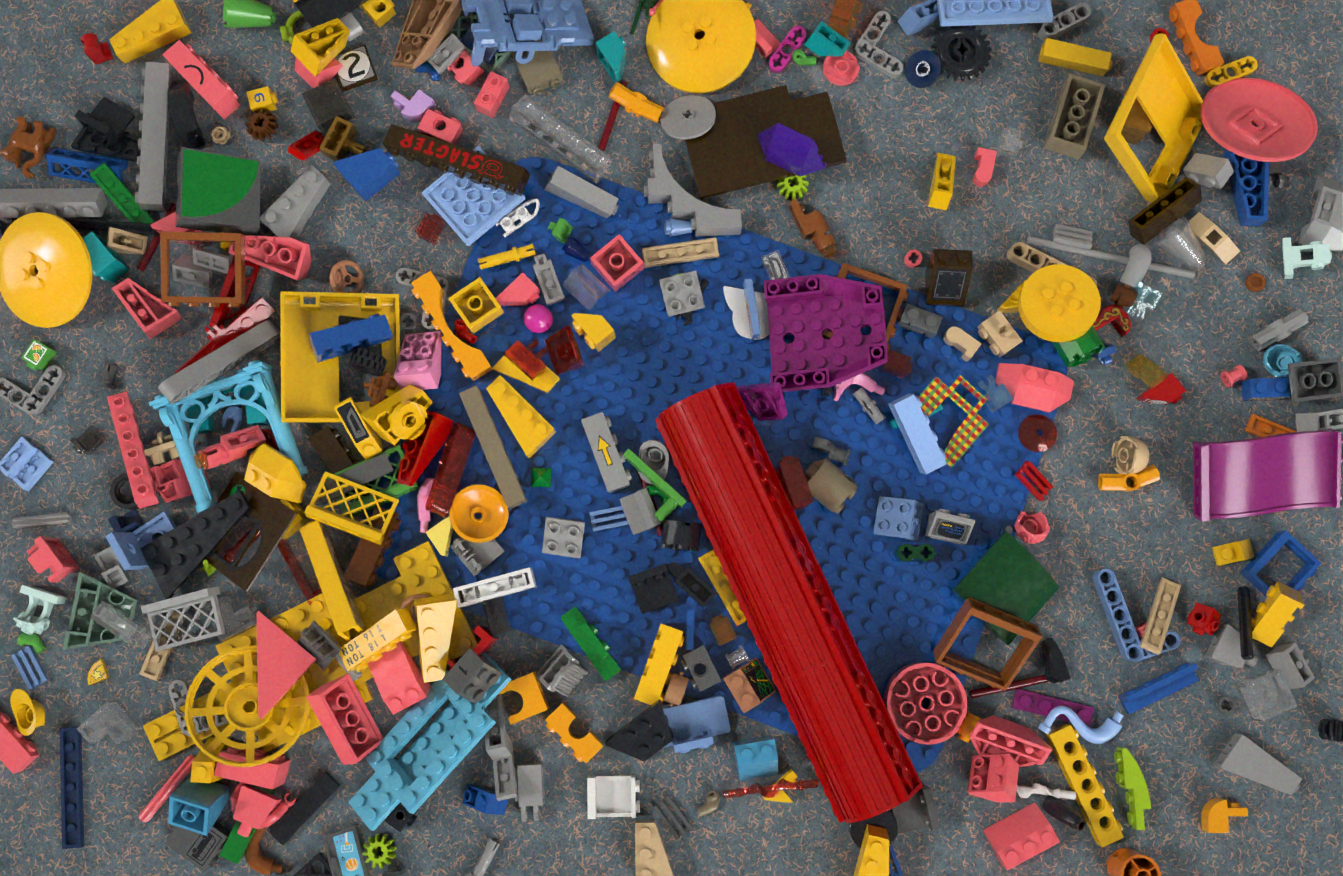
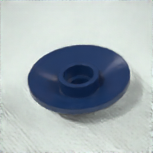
M921 50L914 53L907 61L905 67V75L908 82L917 88L931 86L937 81L941 73L939 57L929 50ZM927 67L928 71L923 73V69Z

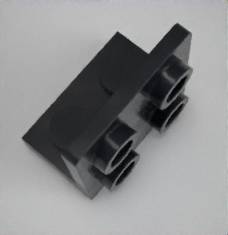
M106 97L102 98L91 113L87 112L85 114L78 110L74 115L84 128L113 145L135 118L134 113Z
M665 563L628 577L642 614L678 601Z

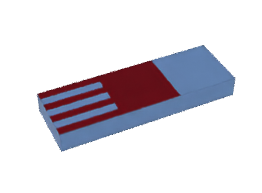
M745 279L743 288L751 339H758L761 331L753 281Z

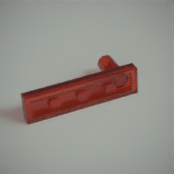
M281 539L277 546L311 606L312 601L309 600L322 594L321 588L317 591L313 590L287 540Z

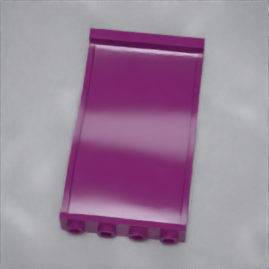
M1329 428L1327 430L1283 433L1234 441L1193 442L1194 517L1203 522L1209 521V519L1240 518L1302 508H1340V501L1342 500L1341 482L1343 479L1341 474V464L1343 462L1341 445L1343 444L1342 432Z

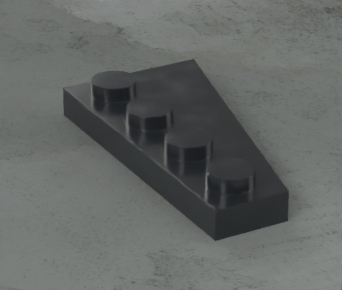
M83 127L71 144L73 150L137 162V156H141V150L138 149L139 138L123 132L113 145Z

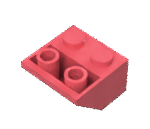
M1010 754L972 756L968 793L994 802H1015L1019 764Z

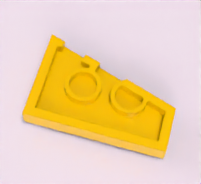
M519 341L492 368L494 371L505 374L546 393H549L560 381V378Z

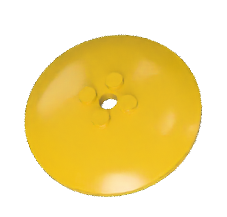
M663 0L650 19L646 35L647 53L657 74L672 87L693 94L714 92L734 82L749 65L756 45L755 23L749 8L743 0ZM702 31L705 33V36L700 40L696 39L695 34Z
M42 212L23 215L6 229L0 240L1 295L17 317L33 326L43 328L58 327L74 319L83 309L91 291L92 263L87 246L79 232L69 222L57 215ZM35 267H37L38 270L37 275L35 273Z

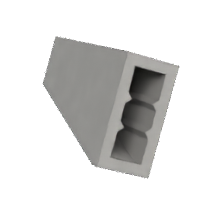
M560 166L553 171L544 188L545 191L605 218H608L611 214L614 216L619 207L617 205L619 198Z
M1238 733L1233 735L1213 764L1217 768L1292 795L1299 789V783L1302 780L1301 777L1246 736Z

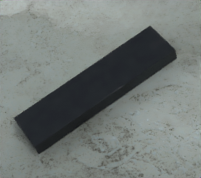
M325 772L276 823L269 833L282 846L285 845L335 792L340 784Z

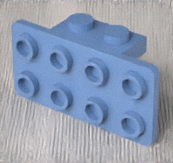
M722 695L681 703L680 706L673 705L672 707L663 708L664 714L667 715L669 721L668 725L674 736L673 740L665 747L673 745L675 753H687L695 748H708L714 744L712 736L729 733L731 730L725 700Z

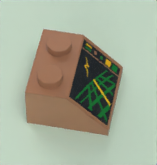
M756 657L722 677L743 713L759 705L776 692Z

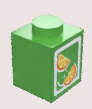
M33 339L21 359L27 362L26 366L35 371L38 368L45 371L57 351Z

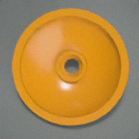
M471 485L462 489L454 497L449 510V518L454 531L461 538L473 543H485L498 537L506 527L509 516L508 507L503 496L494 488L486 485ZM475 513H480V514H481V518H480V519H476V518L474 517V514H475Z

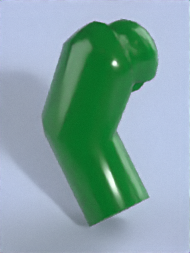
M656 486L646 487L649 495L661 496L662 503L667 501L668 497Z

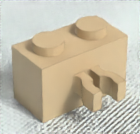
M1000 310L977 327L981 338L988 341L991 351L998 355L999 358L1022 342V339Z

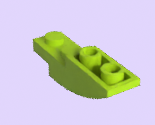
M1118 746L1117 751L1114 752V760L1118 764L1116 782L1120 784L1121 788L1128 789V792L1125 793V800L1129 804L1130 812H1127V821L1131 828L1145 830L1143 809H1151L1147 784L1139 765L1127 748Z

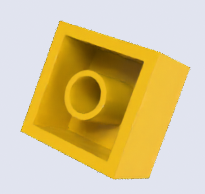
M481 277L448 298L472 334L504 313Z

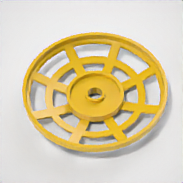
M257 646L233 648L211 659L195 676L187 693L185 721L189 735L195 745L205 755L227 766L253 767L275 760L295 744L308 721L310 703L306 696L310 694L304 675L299 679L304 692L303 697L292 698L291 691L289 690L285 694L286 699L279 700L262 720L259 718L258 683L253 681V672H258V666L252 663V653H257ZM241 654L244 656V666L233 669L222 677L212 670L226 659ZM245 673L244 684L233 688L227 683L232 677ZM207 676L215 685L208 695L206 707L193 708L196 692L202 680ZM221 688L228 694L224 706L213 707L215 696ZM246 703H255V709L252 712H245L244 706ZM304 705L302 721L297 732L292 737L284 729L291 718L293 706ZM286 708L285 717L281 725L278 726L271 720L274 710ZM225 714L230 724L220 732L215 725L213 715ZM193 716H206L208 726L216 737L208 746L202 742L197 734ZM266 726L273 732L266 739L255 742V731ZM237 729L246 732V743L234 742L229 740L228 737ZM277 737L287 743L274 754L255 760L256 748L269 744ZM224 743L235 749L246 750V761L228 760L218 756L213 751Z

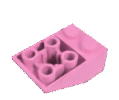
M441 331L405 334L394 373V378L400 390L409 384L421 390L438 389L441 377Z

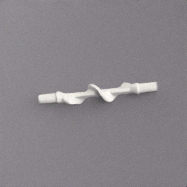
M1037 783L1032 787L1017 785L1016 792L1021 798H1028L1031 794L1035 793L1053 796L1058 799H1076L1075 791L1060 790V788L1052 790Z

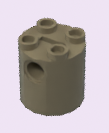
M827 458L813 462L803 474L802 488L832 513L838 514L845 506V499H851L857 492V483Z

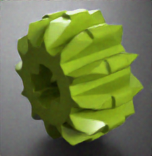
M795 175L779 179V183H777V188L781 189L779 194H785V200L789 196H791L792 200H795L796 196L801 199L808 190L806 187L809 185V182L805 181L807 176ZM792 182H795L796 184L793 187H791L790 184H792Z
M377 833L375 838L370 836L368 838L369 843L363 845L367 850L362 855L369 857L365 860V863L373 861L372 868H375L378 864L380 869H382L385 864L390 865L392 863L391 859L397 856L394 852H391L395 851L397 846H391L394 838L387 841L388 834H384L381 837V834ZM378 847H381V851L384 852L381 855L378 854Z

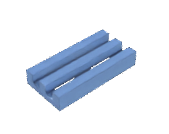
M622 506L589 512L593 532L629 525L628 521L596 527V523L625 518V513L598 519L594 517L622 511Z
M27 646L25 649L18 651V653L11 655L28 690H32L49 680L32 646ZM28 652V654H29V656H30V658H31V660H32V662H33V664H34V666H35V668H36V670H37V672H38V674H39V676H40V678H41L40 680L38 679V677H37V675H36V673H35V671H34V669H33V667H32V665H31V663H30V661H29V659H28V657L26 656L25 653ZM20 657L22 658V660H23V662H24V664H25V666H26V668H27V670H28V672H29V674H30V676H31V678H32L34 684L32 683V681H31V679H30V677H29V675H28V673H27V671H26V669H25V667H24V665H23V663H22Z

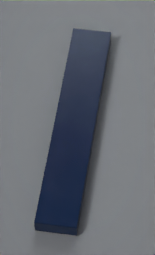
M81 726L61 727L62 849L84 847Z

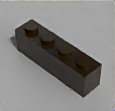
M1188 177L1184 178L1128 221L1130 235L1140 243L1146 244L1202 201L1201 185Z
M326 426L308 438V440L330 473H337L359 463L356 459L353 461L350 454L352 451L348 445H343L339 440L341 435L338 430Z

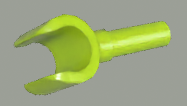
M207 560L203 561L204 566L200 568V571H205L208 577L216 570Z

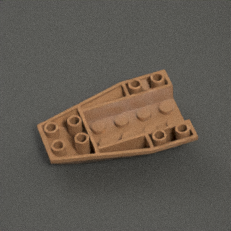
M412 0L391 65L399 68L416 69L424 63L442 44L453 28L463 9L461 1Z

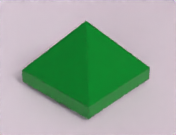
M532 468L531 487H551V468Z

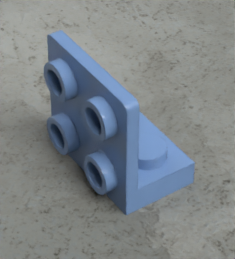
M880 496L873 533L875 535L904 538L909 541L918 542L924 504L916 500Z

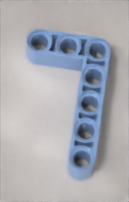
M1110 569L1095 571L1092 577L1122 658L1126 661L1137 662L1158 655L1139 647L1142 639H1139L1114 572ZM1102 573L1107 576L1105 583L1100 579ZM1110 591L1114 595L1112 601H1109L1107 597ZM1116 610L1121 614L1119 620L1114 616ZM1123 629H1126L1128 633L1125 639L1121 635ZM1167 631L1166 636H1170L1171 643L1167 645L1164 641L1161 653L1173 650L1180 645V636L1176 632ZM1130 648H1133L1135 651L1132 658L1128 653Z

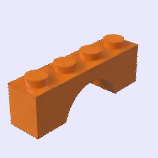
M1184 0L1175 3L1169 10V19L1171 22H1174L1177 28L1176 35L1183 42V51L1190 58L1192 71L1196 72L1197 76H1200L1220 67L1224 60L1218 46L1205 44L1198 38L1195 32L1196 20L1203 13L1198 1Z

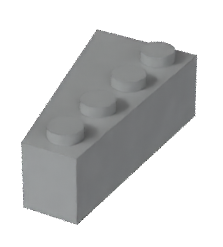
M311 165L260 216V220L278 237L297 239L306 222L312 216L317 204H319L330 186V182Z

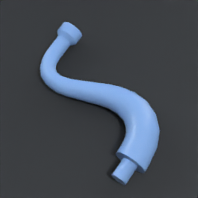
M1060 705L1050 711L1038 728L1049 734L1051 725L1056 717L1064 714L1083 739L1093 744H1102L1111 740L1120 731L1122 725L1119 723L1124 715L1117 711L1112 719L1108 717L1100 727L1090 728L1071 708Z

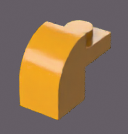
M1220 797L1213 798L1202 809V830L1208 833H1229L1228 816H1248V808L1240 806L1239 802H1227L1226 799Z

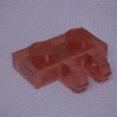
M535 339L525 347L517 340L505 352L504 356L533 381L546 368V365L540 359L548 350L544 347L534 355L532 351L538 346L539 341Z

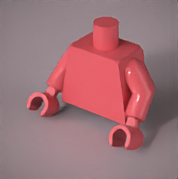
M239 782L240 784L236 786L230 797L233 819L242 822L237 833L244 837H249L252 828L262 829L269 827L279 820L288 808L293 807L296 803V797L291 802L287 801L290 793L285 794L284 801L281 802V798L251 786L252 784Z

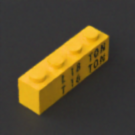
M408 609L394 610L341 647L339 655L347 671L356 670L359 672L368 667L367 664L370 661L374 662L380 659L383 652L393 650L397 647L399 641L402 642L412 637L411 633L417 630V627Z

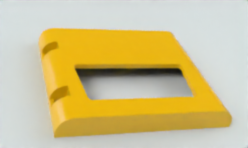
M1156 34L1104 137V140L1143 198L1150 203H1153L1173 187L1203 125L1200 114L1203 100L1166 34ZM1136 98L1165 143V147L1149 175L1121 134Z
M280 291L281 423L341 422L334 409V405L340 403L339 356L317 363L309 342L310 333L338 326V318L340 316L368 319L369 316L374 314H385L393 337L392 340L381 343L382 356L387 360L384 372L390 373V377L395 379L394 373L400 354L399 294ZM304 297H315V304H304ZM365 299H376V306L365 305ZM398 384L394 391L387 389L385 395L390 397L400 390ZM370 401L355 402L362 413L372 408L369 406Z

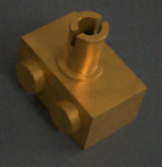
M338 116L335 117L319 148L324 156L334 161L344 159L348 151L356 155L367 152L366 146L353 141L358 132L354 124Z

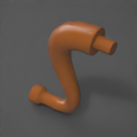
M264 827L256 829L244 855L250 868L258 873L271 876L273 872L282 873L284 865L274 864L275 859L267 858L261 854L259 844L267 828Z

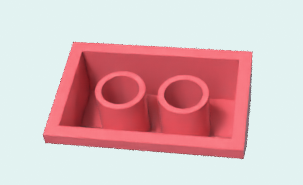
M1035 802L983 829L1001 866L1007 871L1060 842L1050 822Z

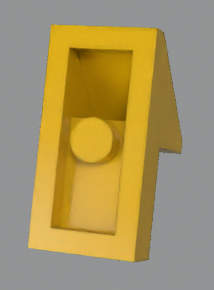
M1249 538L1212 547L1217 566L1245 561L1255 557Z
M790 769L762 793V797L769 801L793 803L783 789H790L797 782L795 779L798 776Z

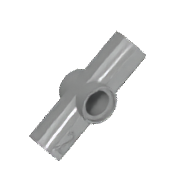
M1301 309L1296 310L1249 337L1250 342L1257 351L1263 350L1272 343L1279 342L1290 336L1293 331L1309 323L1308 316Z

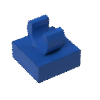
M1104 343L1105 348L1098 355L1094 352L1092 357L1099 359L1101 364L1107 365L1112 363L1110 355L1116 353L1115 345Z

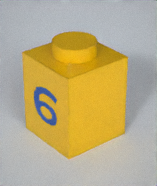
M268 86L246 92L252 111L254 110L259 113L260 108L265 112L267 110H277L276 103H279L277 94L272 92Z

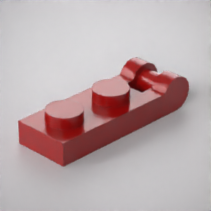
M315 130L289 145L288 153L294 155L297 159L305 161L320 151L319 148L325 137L322 136L321 132Z

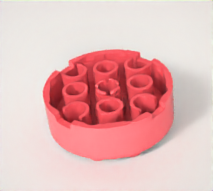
M916 662L902 667L893 674L884 691L883 702L897 732L903 737L919 744H937L951 738L959 730L966 717L967 697L963 685L952 672L937 664ZM926 697L930 703L924 709L921 706V701Z

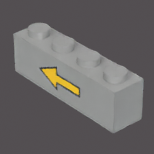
M603 412L581 419L608 493L630 486L629 481L632 480L629 469L624 470L622 463L626 461L623 458L622 451L618 452L615 446L619 443L615 433L611 434L609 427L612 426L609 416H604Z

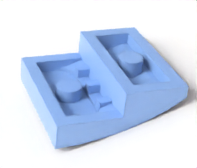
M21 436L0 461V470L7 477L13 479L23 490L29 492L54 461L25 437Z

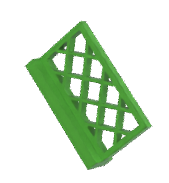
M400 445L334 473L337 476L383 453H386L389 459L390 454L398 451L401 457L398 465L390 462L392 466L397 467L393 477L383 476L391 480L389 487L385 489L377 487L381 477L376 480L375 485L368 483L366 486L372 487L375 491L378 489L380 490L379 492L396 499L419 489L417 482L412 487L399 483L393 485L394 481L397 482L396 476L399 471L400 461L404 458ZM372 494L367 497L360 496L363 505L375 501ZM341 496L336 499L337 501H340L343 499V497ZM358 497L354 498L353 503L348 505L350 511L361 507L360 501H357ZM385 500L383 502H380L379 506L386 504L390 501ZM344 503L339 504L342 514L348 512ZM376 504L368 508H365L366 512L374 509L376 507ZM360 510L353 513V518L363 514L364 511Z

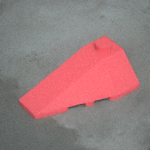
M245 235V260L295 280L307 278L312 262L309 244L292 237ZM231 242L228 252L232 255H235V242Z

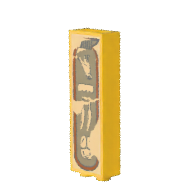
M309 521L305 526L299 528L336 632L346 641L350 642L366 631L349 582L344 578L345 571L330 532L320 522Z

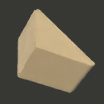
M109 227L106 246L116 253L144 255L148 237Z

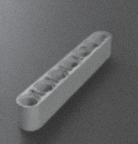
M266 320L167 378L159 385L158 389L171 404H175L272 346L277 338H281V332L270 320Z

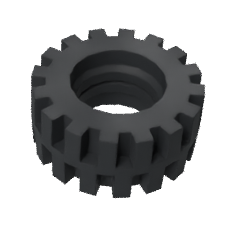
M361 348L353 350L349 365L354 367V369L365 374H371L372 376H382L387 363L383 356Z

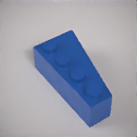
M1226 149L1223 153L1224 158L1229 159L1234 170L1229 181L1240 226L1260 227L1268 220L1269 162L1248 159Z

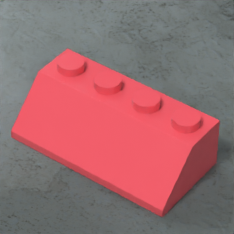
M349 673L320 686L306 696L343 765L357 764L380 745L383 736Z

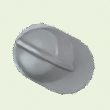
M658 440L644 442L640 446L639 458L664 480L668 473V449ZM638 471L641 479L644 480L646 483L652 485V483Z

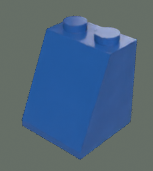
M381 148L333 163L365 202L400 174L397 170L399 165L395 162L393 156L388 151L384 153Z

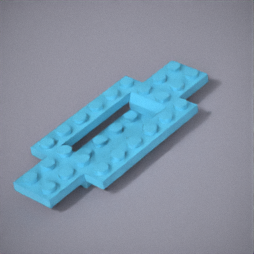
M484 653L482 656L487 658L502 674L498 681L488 689L483 699L474 704L457 695L443 680L435 681L430 688L428 696L415 703L381 740L380 745L365 758L375 770V773L348 803L370 830L375 831L400 802L409 813L414 814L496 723L487 713L486 707L512 679L487 653ZM448 699L450 701L448 706L398 760L394 759Z

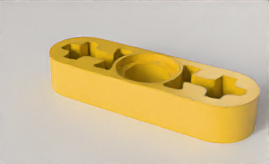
M1246 56L1211 70L1205 76V83L1213 88L1216 85L1250 75L1257 69L1258 62L1254 57ZM1246 63H1247V64H1251V67H1250V68H1249V67H1245V68H1243L1242 70H1241V68H1240V67L1244 66ZM1228 68L1233 69L1235 76H1229L1226 70ZM1220 74L1222 75V77H1220L1217 81L1211 80L1212 76L1217 77Z

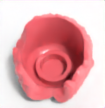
M1021 511L1014 525L1018 537L1028 544H1036L1045 540L1050 530L1047 518L1042 512L1028 515L1025 511Z

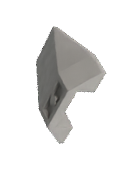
M1319 175L1313 190V194L1318 195L1310 223L1302 227L1298 245H1310L1311 242L1322 241V244H1329L1330 251H1343V185L1335 180Z

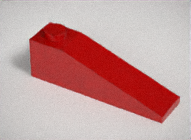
M426 411L427 419L425 418L424 423L426 427L423 433L416 439H407V442L403 443L402 449H405V455L400 461L397 483L410 487L414 485L446 441L451 431L453 420L437 412Z

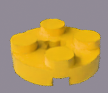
M411 400L403 401L388 416L392 433L403 440L416 439L425 430L426 425L424 423L425 418L427 419V412L419 403ZM408 417H411V418H410V423L407 424V423H406L407 418H408Z

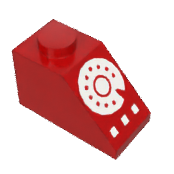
M1170 373L1136 399L1142 402L1163 405L1168 403L1175 404L1183 398L1181 395L1186 392V389L1173 373Z

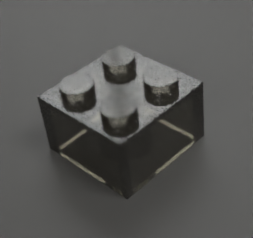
M336 78L302 93L313 119L322 133L329 130L336 116L346 121L356 118Z

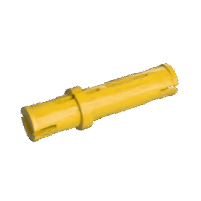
M532 243L520 248L512 247V250L478 258V262L480 263L481 270L515 260L518 262L522 258L535 256L536 252L532 250L535 249Z

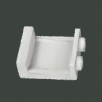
M636 775L588 776V819H596V817L636 818V813H640V800H636V792H640V780H636Z

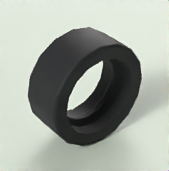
M127 473L119 475L114 479L110 487L111 500L115 505L123 509H139L135 502L128 503L121 498V486L126 481H129Z

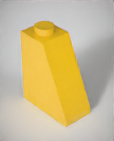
M210 736L205 745L208 746L216 737ZM222 743L213 752L219 756L220 751L228 749L230 746ZM200 750L192 761L190 782L213 783L224 778L214 776L217 762Z

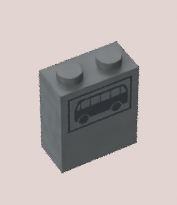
M217 822L214 823L207 836L176 827L165 844L200 870L205 871L209 868H214L220 860L218 855L222 851L231 832Z

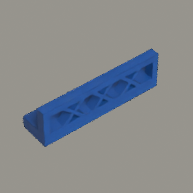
M54 148L46 154L48 172L51 176L96 183L89 175V170H95L101 164L106 163L124 184L123 171L128 168V160L61 148ZM54 163H59L65 170L56 171ZM77 166L83 173L81 175L76 174L70 167Z
M1187 662L1118 697L1127 714H1131L1199 681L1194 672L1199 668L1196 663Z

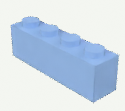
M907 394L889 403L888 405L920 473L928 474L946 465V455L936 442L938 441L937 435L933 430L931 431L928 425L930 423L929 418L922 412L920 408L922 404L918 396Z

